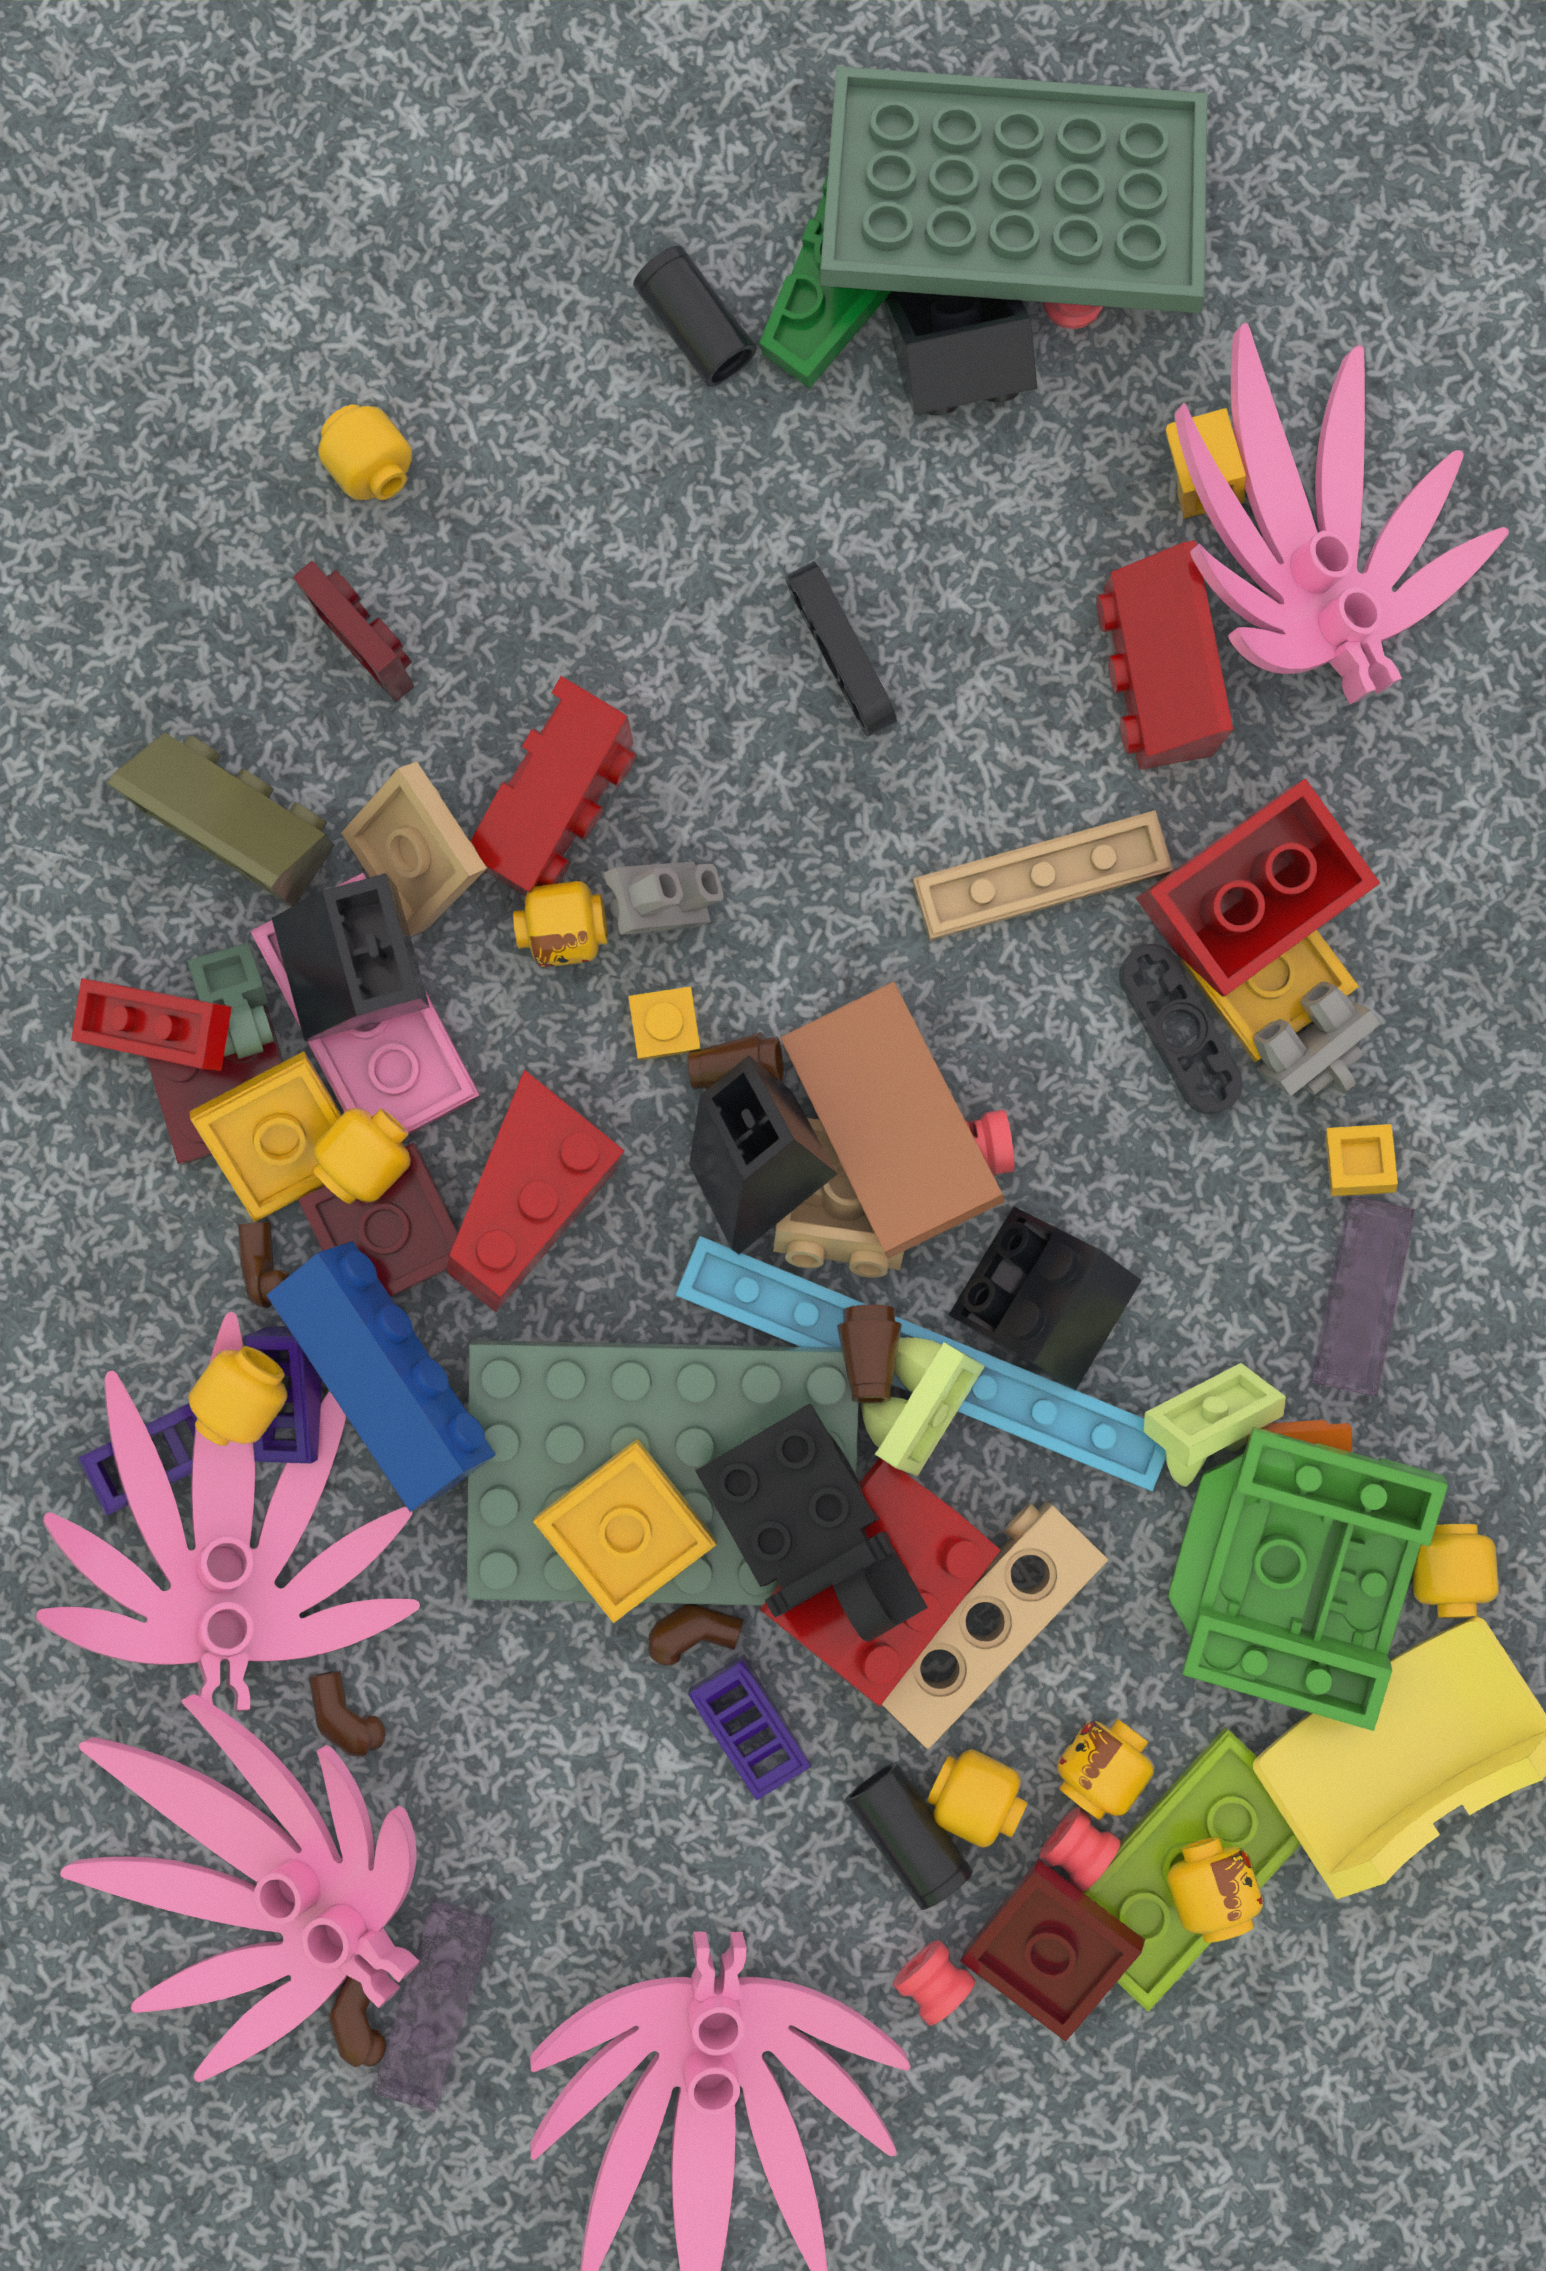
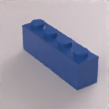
M353 1241L318 1252L266 1295L409 1512L442 1496L496 1455L485 1439V1433L481 1424L476 1418L468 1414L450 1387L446 1372L430 1357L413 1332V1326L408 1315L395 1305L377 1278V1272L373 1263L365 1254L359 1251Z

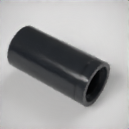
M674 246L664 250L639 271L633 282L634 288L708 387L721 384L745 367L753 358L757 346L682 246Z
M897 1762L880 1769L858 1785L846 1797V1804L921 1910L940 1903L958 1890L971 1877L973 1869L946 1831L936 1823L934 1814Z

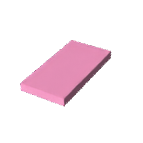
M361 873L338 886L363 880L367 877L364 873ZM271 920L250 932L300 1026ZM427 992L426 996L430 1008L308 1041L344 1113L351 1108H360L374 1116L380 1108H383L411 1134L481 1097Z

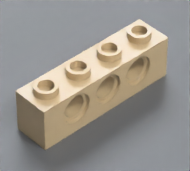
M1047 1501L1038 1510L1029 1503L1010 1521L1004 1532L1011 1538L1002 1546L995 1559L882 1703L928 1750L1109 1560ZM1025 1555L1038 1556L1044 1564V1576L1041 1582L1030 1589H1020L1014 1586L1011 1580L1013 1564L1017 1559ZM989 1602L995 1604L1000 1611V1622L997 1628L990 1634L983 1636L972 1634L966 1628L968 1611L978 1603ZM938 1649L949 1651L955 1656L956 1667L948 1679L942 1682H932L921 1675L920 1667L922 1660L929 1652Z

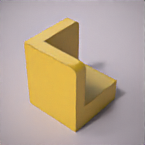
M1227 408L1192 417L1206 447L1239 502L1244 503L1246 475ZM1176 422L1170 423L1166 427V437L1177 473L1178 499L1183 518L1186 519L1204 514L1206 511L1189 474Z

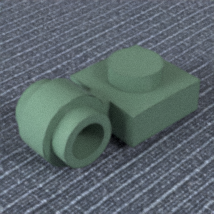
M249 942L187 960L199 1000L232 1006L224 1057L237 1053L238 1059L264 1052L262 1045L274 1042L263 1007V1004H267L268 1000Z

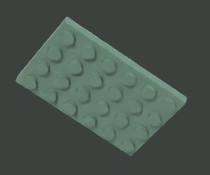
M836 66L820 286L1200 313L1205 295L1208 93Z
M472 1340L469 1344V1414L481 1424L485 1433V1439L496 1455L468 1476L467 1599L596 1602L537 1528L533 1520L537 1514L638 1438L717 1539L715 1547L641 1603L764 1605L765 1599L770 1597L779 1586L778 1580L764 1587L759 1586L695 1470L804 1406L812 1404L827 1432L837 1442L855 1475H857L858 1403L852 1401V1391L849 1386L842 1348Z

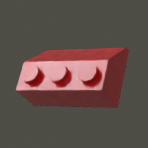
M1196 540L1180 543L1112 571L1103 588L1104 593L1097 594L1096 598L1102 632L1112 631L1116 650L1115 655H1109L1108 657L1112 689L1114 693L1124 692L1128 716L1120 718L1122 743L1126 754L1136 753L1139 770L1212 757L1233 731L1204 578L1190 553L1197 546Z
M1305 778L1286 788L1136 897V900L1171 949L1217 993L1225 997L1371 891L1380 882Z
M879 1457L860 1481L863 1495L880 1519L866 1527L865 1531L869 1538L880 1532L887 1531L891 1538L890 1542L928 1608L870 1642L863 1640L851 1624L836 1596L833 1585L781 1616L774 1617L766 1602L760 1608V1611L848 1684L880 1707L1001 1550L957 1511L905 1472L893 1467ZM780 1584L771 1596L782 1590Z

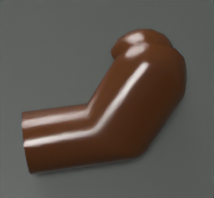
M271 1222L238 1224L240 1265L248 1299L257 1306L269 1308L272 1303L266 1295L289 1277V1274L284 1270L274 1271Z
M697 1604L683 1605L655 1623L649 1633L650 1643L648 1652L656 1663L669 1666L679 1662L681 1653L702 1640L735 1650L744 1619Z
M341 1670L309 1676L316 1724L321 1735L347 1755L355 1757L366 1756L369 1750H377L383 1745L386 1734L382 1721L377 1716H364L360 1718V1716L347 1708Z
M348 1976L329 2015L330 2025L340 2057L353 2067H358L361 2064L366 2067H372L382 2060L386 2051V2040L378 2030H371L365 2012L371 2000L364 1993L362 1984Z

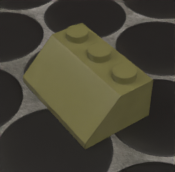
M164 732L113 773L107 784L136 808L292 907L297 904L335 846L326 834L322 832L327 824L326 821L297 802H294L289 811L269 799L274 789L243 768L236 777L216 765L221 755L191 735H188L184 743H181Z

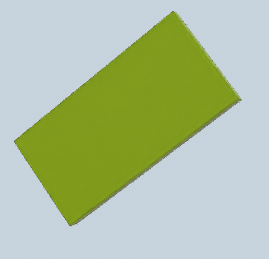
M1226 1727L1223 1728L1124 1836L1119 1850L1108 1868L1091 1887L1083 1891L1085 1895L1145 1939L1142 1953L1117 1983L1148 2012L1212 1943L1204 1942L1202 1934L1192 1933L1184 1929L1177 1913L1167 1875L1174 1864L1185 1859L1181 1848L1187 1844L1211 1837H1219L1222 1848H1242L1250 1857L1259 1888L1261 1889L1301 1845L1253 1770V1762L1257 1756Z

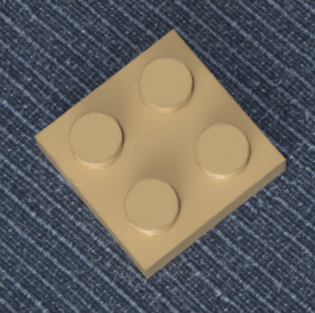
M417 761L398 768L341 832L369 877L386 873L397 886L410 937L428 929L487 869L473 844L466 837L441 799L439 792L432 785Z

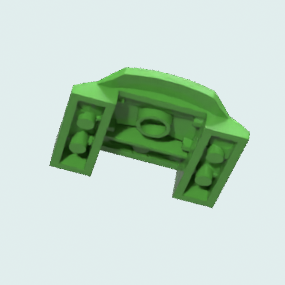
M1253 1427L1244 1454L1202 1473L1168 1591V1598L1190 1635L1182 1675L1374 1731L1392 1673L1388 1657L1389 1649L1420 1546L1422 1544L1430 1547L1448 1488L1445 1476L1381 1457L1379 1460L1320 1443L1313 1444Z

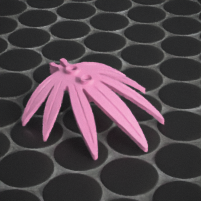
M1243 323L1235 331L1232 342V422L1235 440L1246 475L1245 490L1262 536L1215 463L1190 415L1187 405L1183 403L1175 411L1174 416L1189 474L1210 521L1237 562L1269 596L1220 563L1200 543L1190 553L1200 573L1218 597L1243 619L1261 628L1238 627L1228 635L1232 645L1245 659L1259 668L1280 674L1302 673L1329 662L1342 677L1343 692L1351 705L1360 701L1372 691L1375 694L1385 691L1402 679L1394 663L1384 656L1381 642L1408 629L1451 597L1494 553L1508 536L1509 530L1506 527H1501L1451 549L1412 575L1395 592L1392 591L1393 585L1402 576L1420 550L1446 501L1464 456L1462 451L1456 450L1424 476L1401 501L1379 534L1363 573H1359L1357 570L1362 515L1365 441L1364 347L1361 345L1354 347L1343 358L1326 405L1318 443L1315 473V500L1319 532H1317L1250 327L1247 323Z
M228 1312L223 1318L209 1364L220 1351H239L243 1347L238 1318L234 1312ZM114 1371L107 1372L104 1379L106 1411L114 1458L121 1484L139 1531L154 1560L169 1582L170 1588L167 1591H162L139 1567L114 1547L75 1523L48 1512L43 1517V1524L68 1560L104 1594L130 1611L144 1617L146 1622L143 1623L125 1615L100 1609L55 1607L40 1609L37 1612L35 1618L39 1624L81 1648L118 1660L155 1665L198 1663L204 1681L198 1696L213 1704V1691L220 1685V1662L224 1661L227 1665V1687L232 1690L235 1697L234 1712L250 1710L249 1688L243 1681L248 1661H286L332 1652L365 1640L402 1621L419 1609L420 1603L415 1599H373L342 1604L319 1611L305 1618L299 1617L301 1612L318 1604L350 1582L379 1556L412 1516V1511L409 1512L407 1507H402L379 1517L346 1535L308 1563L284 1588H278L275 1585L277 1576L294 1551L317 1506L342 1436L346 1415L330 1391L321 1401L318 1460L311 1464H285L266 1511L256 1549L250 1547L255 1493L253 1443L239 1444L230 1441L227 1446H220L206 1439L195 1428L191 1474V1508L195 1548L194 1550H189L168 1477L150 1434L117 1373Z
M192 1694L182 1699V1704L218 1743L289 1834L260 1809L231 1789L179 1762L137 1747L96 1737L81 1742L78 1747L84 1754L160 1813L232 1866L256 1881L257 1885L206 1867L151 1857L79 1859L65 1866L61 1870L60 1875L64 1879L168 1911L229 1925L281 1933L283 1941L246 1945L199 1961L154 1986L132 2003L131 2010L134 2013L194 2006L236 1996L272 1983L287 1975L291 1976V1980L276 1988L248 2010L220 2039L194 2074V2080L201 2082L243 2062L285 2036L322 2006L348 1976L360 1982L369 2000L380 2008L400 1988L395 1981L390 1979L387 1972L399 1983L415 1969L420 1961L406 1949L395 1947L384 1930L386 1924L396 1914L406 1898L415 1873L417 1858L416 1840L413 1826L406 1810L398 1805L387 1814L378 1836L374 1858V1839L371 1821L359 1787L342 1759L332 1747L325 1745L317 1750L343 1857L341 1858L331 1834L314 1803L281 1760L234 1718L200 1696Z
M694 1932L693 1949L697 1964L691 1978L668 1977L647 1980L606 1994L564 2021L531 2054V2071L536 2072L614 2038L576 2073L546 2113L530 2143L531 2159L535 2160L613 2091L649 2053L657 2052L631 2092L604 2153L589 2207L580 2271L599 2270L640 2182L659 2134L672 2090L676 2086L679 2089L672 2136L671 2187L680 2271H721L732 2200L736 2136L735 2104L740 2095V2086L743 2090L746 2110L761 2163L789 2230L810 2271H828L821 2218L806 2154L787 2101L762 2054L765 2051H771L786 2069L818 2100L889 2156H895L897 2153L893 2139L867 2096L836 2060L796 2028L856 2055L905 2071L910 2070L911 2067L905 2051L867 2018L840 2001L819 1991L787 1981L760 1977L738 1978L737 1975L743 1969L746 1961L747 1947L743 1932H730V1946L721 1955L719 1977L715 1978V1969L712 1956L709 1954L710 1946L706 1932Z

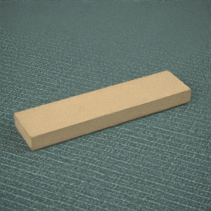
M1156 810L919 876L913 878L912 883L929 941L1163 876L1171 873L1173 867Z

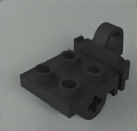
M812 1404L804 1406L695 1470L759 1586L764 1587L778 1580L782 1587V1590L765 1599L774 1617L781 1616L833 1585L836 1596L851 1624L863 1640L870 1642L928 1608L890 1542L891 1538L887 1531L880 1532L872 1538H869L865 1528L880 1519L863 1495L862 1487L847 1458L831 1434L827 1432Z

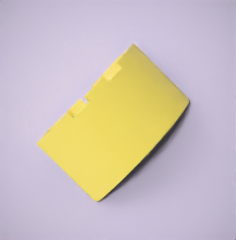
M1480 1617L1470 1618L1390 1659L1392 1673L1374 1731L1309 1713L1276 1739L1254 1760L1253 1770L1336 1900L1385 1884L1404 1863L1440 1835L1433 1823L1460 1805L1464 1806L1470 1816L1496 1800L1542 1781L1546 1777V1713L1484 1619Z

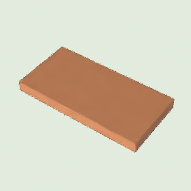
M894 981L780 1037L887 1259L1005 1202L1004 1196Z

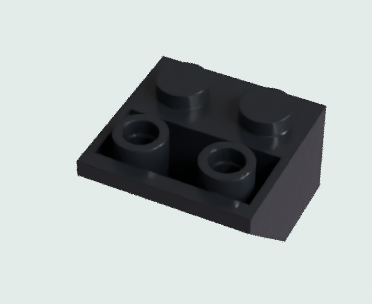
M386 873L323 890L272 917L304 1041H312L430 1008L398 889Z
M749 1055L700 1095L689 1165L731 1250L739 1255L838 1173L793 1092Z
M1013 1207L948 1315L1034 1368L1076 1391L1142 1280L1102 1250Z

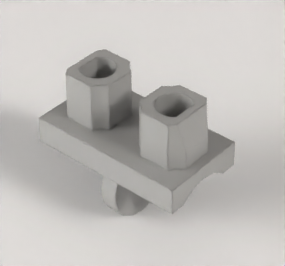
M695 862L623 866L604 872L606 884L615 893V899L610 903V912L617 918L620 935L702 926L711 922L707 907L722 901L724 896L716 867L713 864L695 865Z
M1324 981L1307 992L1300 1001V1004L1313 1021L1300 1034L1297 1035L1288 1022L1278 1019L1267 1024L1253 1036V1041L1264 1062L1256 1070L1267 1084L1271 1085L1274 1083L1289 1096H1292L1303 1086L1312 1095H1315L1329 1083L1343 1094L1355 1087L1356 1082L1348 1068L1363 1057L1362 1051L1356 1044L1380 1025L1371 1009L1352 1002L1336 986Z

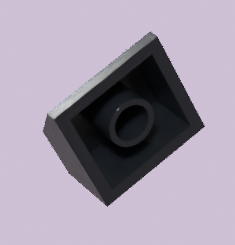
M891 291L884 300L903 389L915 415L922 413L944 415L953 412L959 405L982 400L1005 402L1014 399L1020 392L1037 389L1031 317L1021 300Z

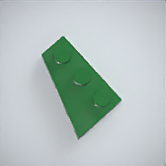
M828 175L822 187L823 197L814 219H809L802 236L803 246L791 275L786 276L759 342L762 355L809 389L891 293V291L820 286Z

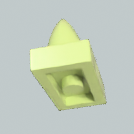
M916 1337L900 1338L894 1372L902 1384L912 1392V1395L908 1400L891 1397V1400L888 1402L861 1404L866 1431L873 1443L878 1447L875 1455L899 1470L918 1476L985 1366L945 1342L939 1344L932 1340Z
M1239 1363L1146 1411L1143 1432L1165 1449L1166 1464L1172 1478L1181 1486L1187 1487L1199 1473L1208 1456L1223 1448L1236 1452L1245 1444L1246 1436L1251 1434L1253 1427L1262 1428L1283 1417L1286 1396L1245 1365Z

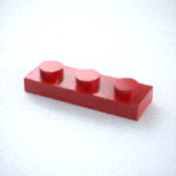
M81 978L71 1041L200 1069L221 1071L232 1006Z

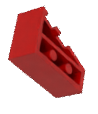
M560 676L551 694L561 699L541 732L531 729L522 746L528 750V753L509 783L502 782L470 841L487 867L485 872L525 896L535 886L558 884L561 882L570 864V861L563 857L576 836L585 840L590 835L603 812V807L597 804L599 798L609 782L617 787L623 782L637 756L636 753L630 750L634 742L628 716L563 676Z
M525 1070L518 1083L450 1252L446 1273L494 1312L499 1310L614 1174L625 1151Z

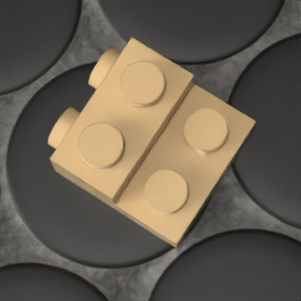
M807 1118L838 1174L777 1223L773 1252L786 1253V1261L801 1268L820 1267L823 1265L824 1259L847 1262L851 1272L868 1278L883 1277L887 1274L888 1269L900 1270L904 1251L887 1259L819 1119Z

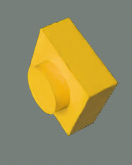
M691 986L628 996L639 1061L685 1054L690 1051H701Z
M1392 1124L1326 1129L1325 1141L1331 1196L1396 1193L1398 1180Z

